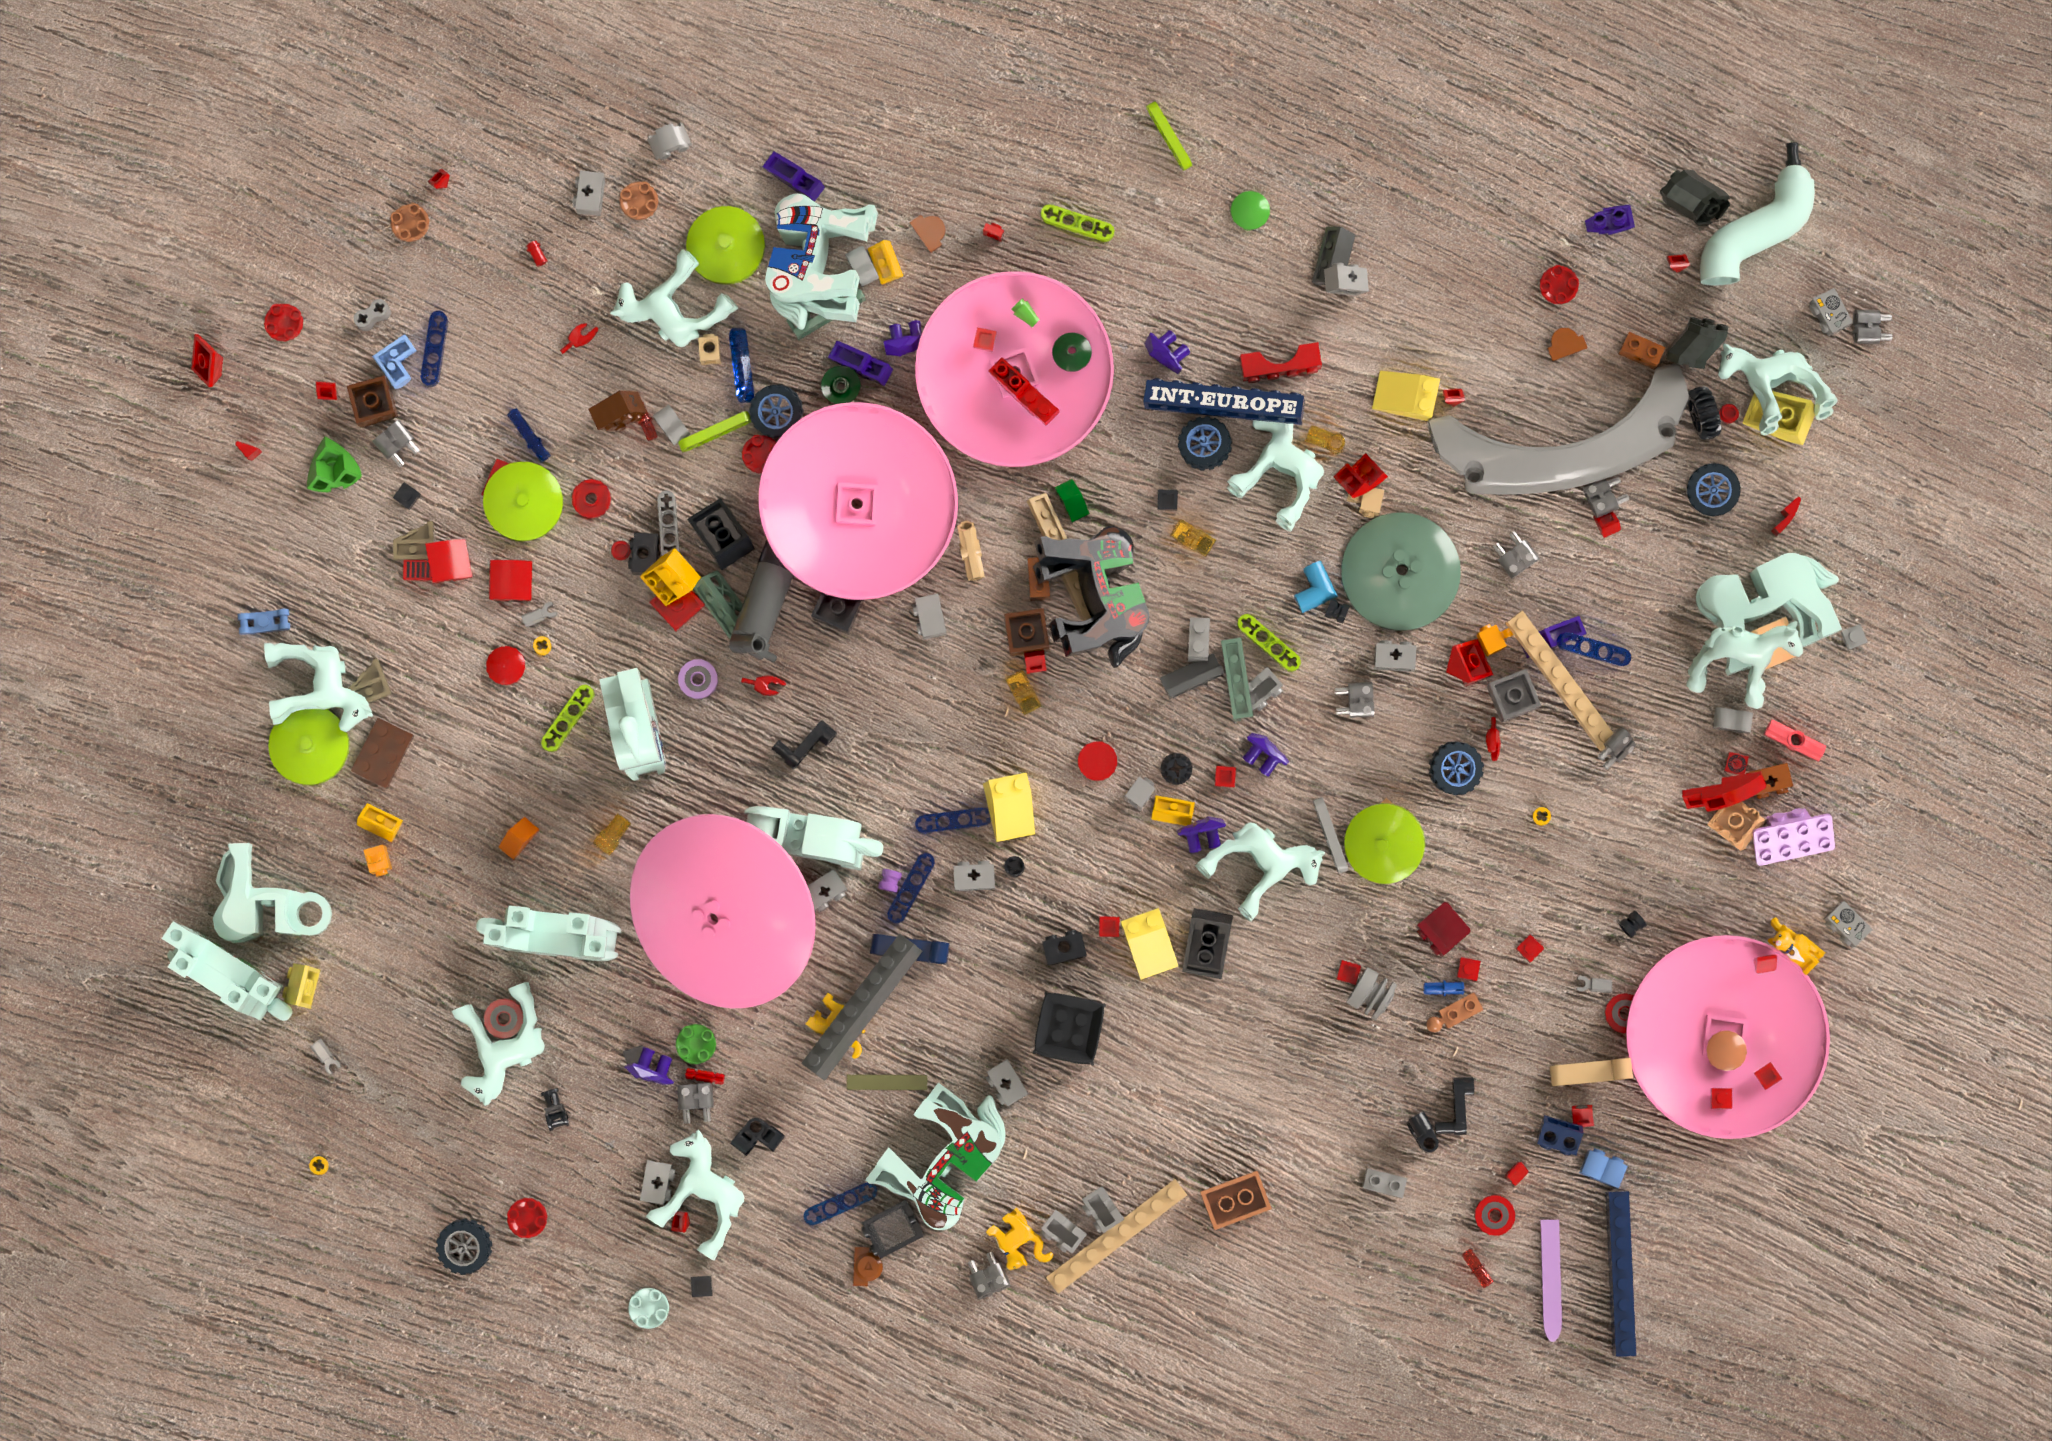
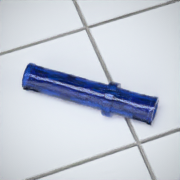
M517 408L512 409L507 416L525 439L527 447L535 453L540 463L549 459L551 455L541 443V438L536 436Z

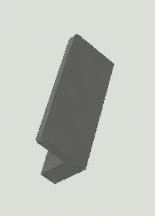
M1326 226L1312 283L1325 285L1324 269L1332 267L1334 263H1344V266H1348L1355 234L1343 227Z
M1215 654L1208 655V663L1193 662L1162 676L1160 680L1170 700L1223 676L1225 672L1222 666L1219 665Z

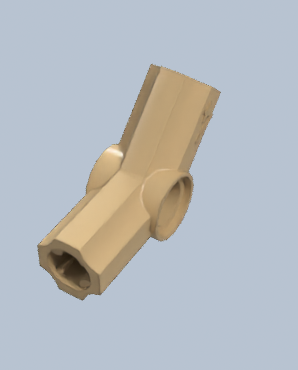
M963 521L957 528L968 581L985 578L979 539H977L974 522Z

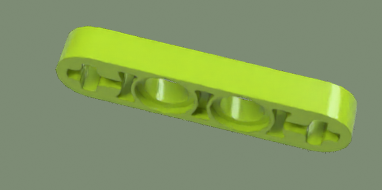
M1154 101L1147 105L1146 109L1181 169L1185 171L1192 167L1189 156L1158 104Z
M1051 204L1045 205L1041 210V218L1047 224L1102 242H1108L1114 237L1115 230L1110 223ZM1053 210V214L1058 216V212H1061L1059 222H1056L1057 217L1051 216L1050 219L1047 218L1045 212ZM1065 216H1072L1074 222L1071 225L1064 224L1063 218ZM1083 222H1091L1093 225L1092 229L1084 231L1081 227ZM1096 224H1098V229L1105 230V228H1108L1111 234H1107L1104 237L1101 231L1097 230V234L1093 233L1095 232Z
M748 411L739 413L678 442L682 452L697 448L751 423V416Z
M1244 614L1238 619V629L1288 672L1298 670L1301 665L1300 657L1250 614ZM1243 619L1245 621L1251 620L1250 625L1253 628L1255 625L1258 626L1253 635L1249 634L1252 631L1249 627H1242ZM1259 631L1265 632L1267 634L1266 641L1259 642L1256 639V634ZM1274 644H1279L1282 647V653L1279 655L1273 654L1271 647ZM1285 651L1289 652L1286 655L1289 659H1296V667L1293 665L1291 667L1287 666L1288 661L1285 658L1283 661L1280 660Z
M581 685L576 689L543 736L541 744L546 751L555 752L559 749L593 701L595 692L589 685ZM587 689H589L588 693L590 694V697L583 698L581 702L585 704L582 707V705L579 702L574 700L575 698L580 700L582 697V694L580 692L582 690L586 691ZM571 705L579 707V713L575 716L570 715L568 712ZM561 721H565L568 724V728L564 732L557 730V724ZM554 730L558 735L562 737L561 739L556 737L554 740V743L556 745L554 747L550 746L549 748H547L548 744L546 740L553 739L555 735L552 734V731Z

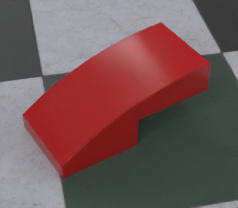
M1799 496L1780 512L1785 519L1771 530L1776 537L1794 518L1801 502Z

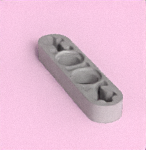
M665 490L658 495L657 499L661 556L669 552L668 549L664 551V548L671 549L676 547V550L680 553L676 498L671 491ZM665 495L672 499V501H669V508H673V511H662V509H666L665 503L661 501L665 499ZM667 514H671L674 517V521L669 525L663 523V517ZM673 534L675 541L672 544H666L664 542L665 535Z
M1323 797L1313 800V805L1338 874L1348 871L1347 863Z

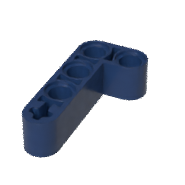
M872 934L870 954L883 956L896 937ZM907 938L923 951L916 961L947 965L950 943Z

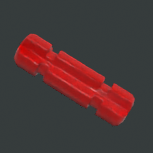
M692 1068L686 1069V1079H696L697 1081L709 1083L715 1082V1084L720 1085L724 1084V1074H714V1072L704 1070L695 1071Z

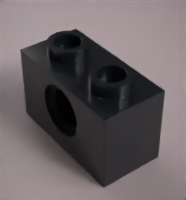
M634 533V538H630V550H633L632 558L629 557L628 569H631L633 575L643 574L658 560L660 542L658 534ZM642 550L649 551V555L645 559H640L638 556Z
M1076 930L1065 932V936L1057 938V935L1045 937L1046 941L1042 942L1048 966L1087 957L1082 933H1077ZM1061 942H1067L1070 945V949L1068 952L1062 953L1059 951L1058 945Z

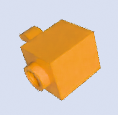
M1490 624L1480 628V633L1477 634V638L1487 657L1505 649L1507 645L1504 639L1513 636L1509 628L1500 632L1497 625L1491 627Z
M382 844L363 850L369 873L376 874V877L388 874L387 870L392 869L385 845Z

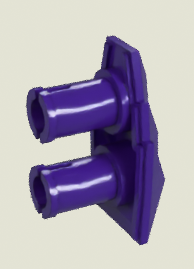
M1630 204L1603 208V211L1594 213V216L1585 220L1587 232L1612 235L1635 228Z
M914 320L908 323L910 328V335L908 336L902 335L900 324L891 325L889 327L891 339L883 341L886 355L903 356L916 351L922 335L921 322Z
M1168 330L1159 339L1153 333H1150L1144 343L1149 355L1171 371L1180 374L1182 367L1179 362L1190 354L1189 348L1182 344L1171 353L1168 346L1177 339L1172 331Z
M1251 733L1247 737L1252 746L1243 756V759L1253 765L1261 752H1265L1268 758L1259 768V771L1269 777L1278 763L1284 765L1289 763L1286 756L1278 750L1276 745L1269 741L1267 736Z
M1207 816L1202 820L1195 821L1191 825L1183 826L1177 830V834L1187 837L1189 852L1195 853L1202 850L1198 833L1206 832L1209 848L1221 846L1218 829L1225 827L1226 824L1221 818Z
M642 1048L637 1064L625 1065V1068L636 1079L641 1078L648 1082L654 1081L662 1085L674 1083L667 1076L673 1059L660 1055L657 1068L653 1071L649 1066L655 1051L649 1048Z

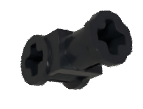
M558 1088L541 1093L547 1106L544 1110L550 1131L563 1125L570 1126L564 1104H560L557 1093L559 1091Z

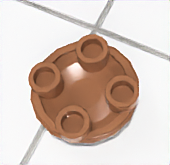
M648 182L629 184L622 189L619 199L620 208L624 214L635 220H643L652 216L657 210L659 202L656 191Z
M416 203L401 206L390 217L392 232L402 241L412 242L419 240L426 234L429 228L428 214Z
M1720 1031L1712 1035L1706 1048L1710 1064L1723 1071H1730L1740 1067L1747 1055V1048L1743 1038L1732 1031Z

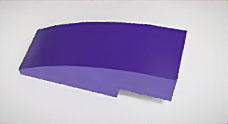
M775 151L772 152L762 166L791 189L807 196L814 202L825 188L820 180Z
M836 341L828 356L835 363L847 366L858 375L882 386L886 385L893 371L889 364L840 341Z
M1580 616L1539 631L1551 649L1587 634ZM1523 648V651H1524V653H1525V655H1526V658H1530V656L1528 655V653H1527V652L1525 651V649Z

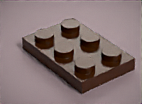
M377 718L351 772L388 789L414 735Z

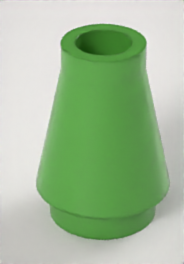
M1023 298L1011 309L1014 312L1013 315L1030 325L1031 328L1040 320L1029 302Z

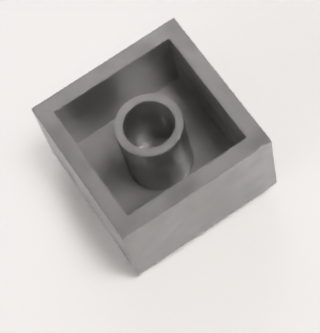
M1527 669L1487 685L1501 723L1541 707Z

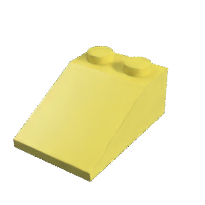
M1380 371L1372 410L1425 421L1430 420L1433 416L1440 379L1419 374Z
M1772 391L1782 419L1778 421V429L1769 435L1787 442L1803 445L1815 416L1812 400ZM1754 393L1742 423L1759 430L1763 409Z
M1027 773L985 782L983 787L996 842L1034 835L1032 796Z
M1159 908L1120 922L1140 980L1178 967Z
M293 963V967L289 968L287 979H289L288 986L284 987L282 993L284 1002L311 1009L320 969Z

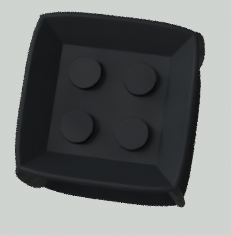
M1045 992L1033 1054L1037 1053L1052 1059L1094 1066V1058L1098 1048L1106 1004L1071 995Z

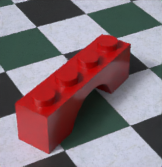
M1318 342L1299 345L1296 355L1290 361L1282 364L1269 362L1262 356L1260 351L1240 354L1239 357L1243 382L1248 381V383H1256L1263 378L1276 380L1282 375L1295 377L1301 372L1314 374L1322 367Z

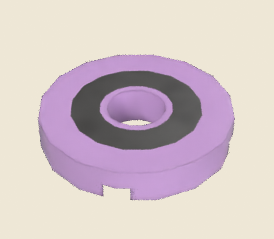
M702 659L692 660L681 668L678 675V684L682 692L688 697L703 699L715 691L718 684V675L715 668L709 662ZM696 674H701L704 677L703 682L699 685L693 683V677Z

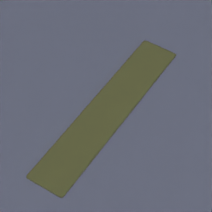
M847 1075V1090H927V1075Z

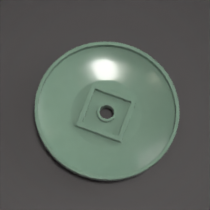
M1397 512L1372 519L1354 534L1343 555L1341 577L1348 600L1363 618L1381 628L1407 631L1418 629L1434 622L1449 608L1459 588L1461 567L1455 545L1441 527L1420 515ZM1399 565L1406 566L1407 574L1399 575L1396 567Z

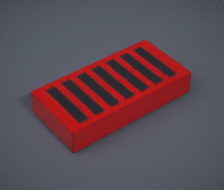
M403 560V580L432 581L429 561Z

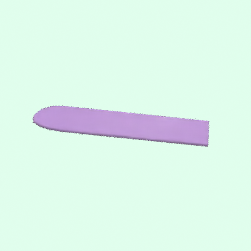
M1540 1220L1543 1325L1546 1337L1549 1341L1554 1342L1559 1337L1562 1327L1559 1220Z

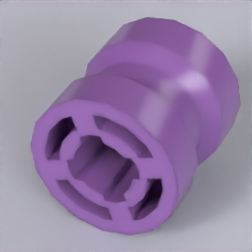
M883 868V878L879 882L878 888L897 893V883L901 880L902 873Z

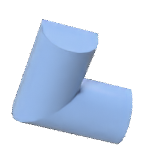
M404 334L372 357L395 389H399L411 380L410 375L401 362L417 350Z

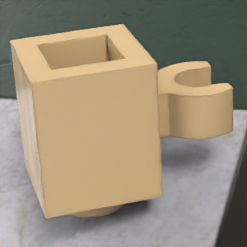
M1374 488L1354 499L1348 494L1347 501L1360 503L1359 513H1363L1362 516L1367 518L1378 517L1384 490Z

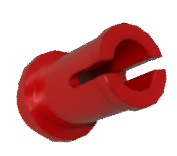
M535 240L526 245V251L530 252L536 266L540 267L546 264L548 260L540 248L541 244Z

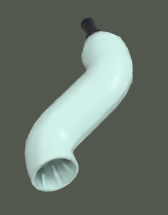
M1791 142L1786 144V167L1781 170L1777 182H1775L1774 201L1726 224L1706 242L1700 264L1701 284L1719 286L1737 283L1740 281L1739 265L1744 259L1788 239L1797 233L1808 221L1814 204V180L1811 179L1808 170L1801 166L1799 143Z

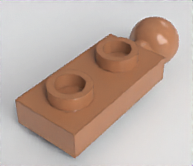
M1473 992L1439 1010L1440 1017H1430L1427 1020L1426 1027L1433 1033L1439 1032L1443 1024L1449 1029L1483 1011V1008Z

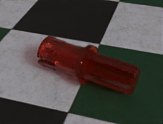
M648 413L642 415L638 425L642 427L647 441H653L658 435L652 423L653 418Z
M1468 1249L1463 1252L1462 1257L1470 1267V1273H1474L1482 1287L1486 1288L1492 1284L1494 1280L1484 1268L1485 1264H1481L1473 1250Z

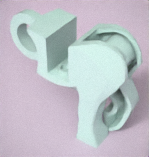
M228 844L229 850L222 857L216 878V883L224 896L213 917L214 929L219 937L232 943H244L263 936V905L265 907H275L276 933L291 936H314L327 929L331 922L332 910L326 898L313 892L301 893L281 888H253L251 885L252 844ZM307 902H316L322 909L321 920L315 926L308 927L303 925L299 919L301 907Z

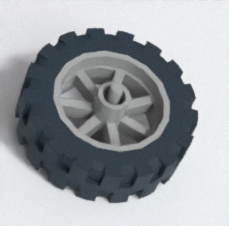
M467 1218L455 1220L447 1225L440 1232V1236L436 1241L438 1244L436 1253L439 1254L438 1259L440 1262H443V1266L446 1269L449 1268L452 1273L456 1274L458 1272L460 1275L472 1274L483 1267L492 1253V1240L490 1241L489 1232L484 1230L485 1227L482 1224H477V1221H469ZM459 1233L461 1242L452 1237ZM464 1233L469 1234L470 1238L465 1240ZM473 1238L475 1239L477 1245H472L471 1240ZM451 1242L457 1245V1248L452 1250ZM469 1249H477V1255L474 1256ZM455 1252L460 1254L459 1258L454 1255ZM465 1252L471 1260H463Z

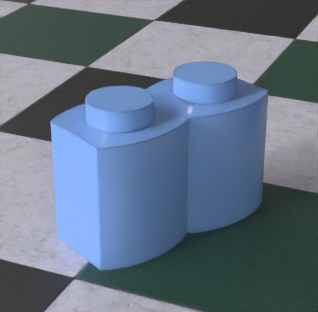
M1596 1148L1593 1151L1588 1150L1579 1173L1619 1189L1628 1167L1623 1164L1624 1160L1615 1156L1610 1159L1604 1156L1605 1152Z

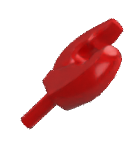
M579 324L570 332L568 336L569 343L560 352L564 354L572 346L577 348L588 344L598 332V327L593 328L587 335H582V330L588 324Z
M770 675L756 677V680L742 678L741 680L742 683L754 685V690L765 696L779 694V692L768 688L770 683L786 686L785 681Z
M1491 717V728L1486 733V745L1488 751L1491 752L1492 761L1498 760L1501 748L1500 732L1496 728V717Z

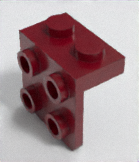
M1447 902L1442 903L1415 926L1418 929L1416 932L1422 940L1426 939L1431 945L1429 948L1436 956L1440 955L1441 957L1447 954L1471 932L1467 924Z

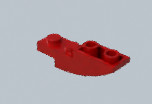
M1001 357L988 370L993 378L1030 414L1037 417L1044 425L1047 426L1060 413L1055 405L1035 389L1004 358Z
M1761 771L1723 777L1722 784L1682 790V797L1687 809L1705 806L1706 811L1710 812L1749 799L1765 789L1766 782Z

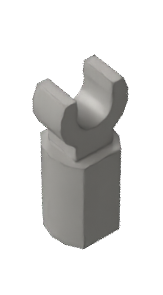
M548 602L542 609L538 608L522 615L521 618L526 628L544 621L546 617H556L558 615L556 611L553 613L548 612V608L553 606V603Z
M1584 976L1577 977V980H1582L1585 984L1582 988L1577 987V991L1582 992L1590 989L1591 992H1612L1611 979L1591 978V980H1588Z
M322 1039L310 1046L320 1062L325 1063V1070L328 1074H333L330 1069L332 1064H336L338 1068L342 1067L339 1061L332 1058L333 1054Z

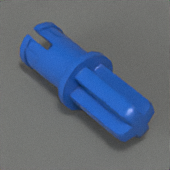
M1443 980L1442 982H1429L1423 985V991L1426 995H1464V982H1446Z

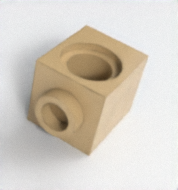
M705 334L703 337L698 338L701 365L721 364L718 336ZM707 345L715 346L714 351L711 353L705 352L704 349Z

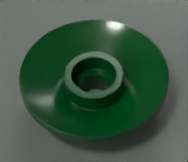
M1073 332L1061 335L1055 341L1052 348L1054 362L1059 368L1068 372H1076L1086 367L1092 355L1089 341L1083 335ZM1071 347L1076 350L1073 354L1068 352V349Z
M835 366L829 369L821 381L823 395L833 404L850 403L855 400L860 392V379L857 373L847 366ZM839 384L845 385L843 390H839L837 387Z

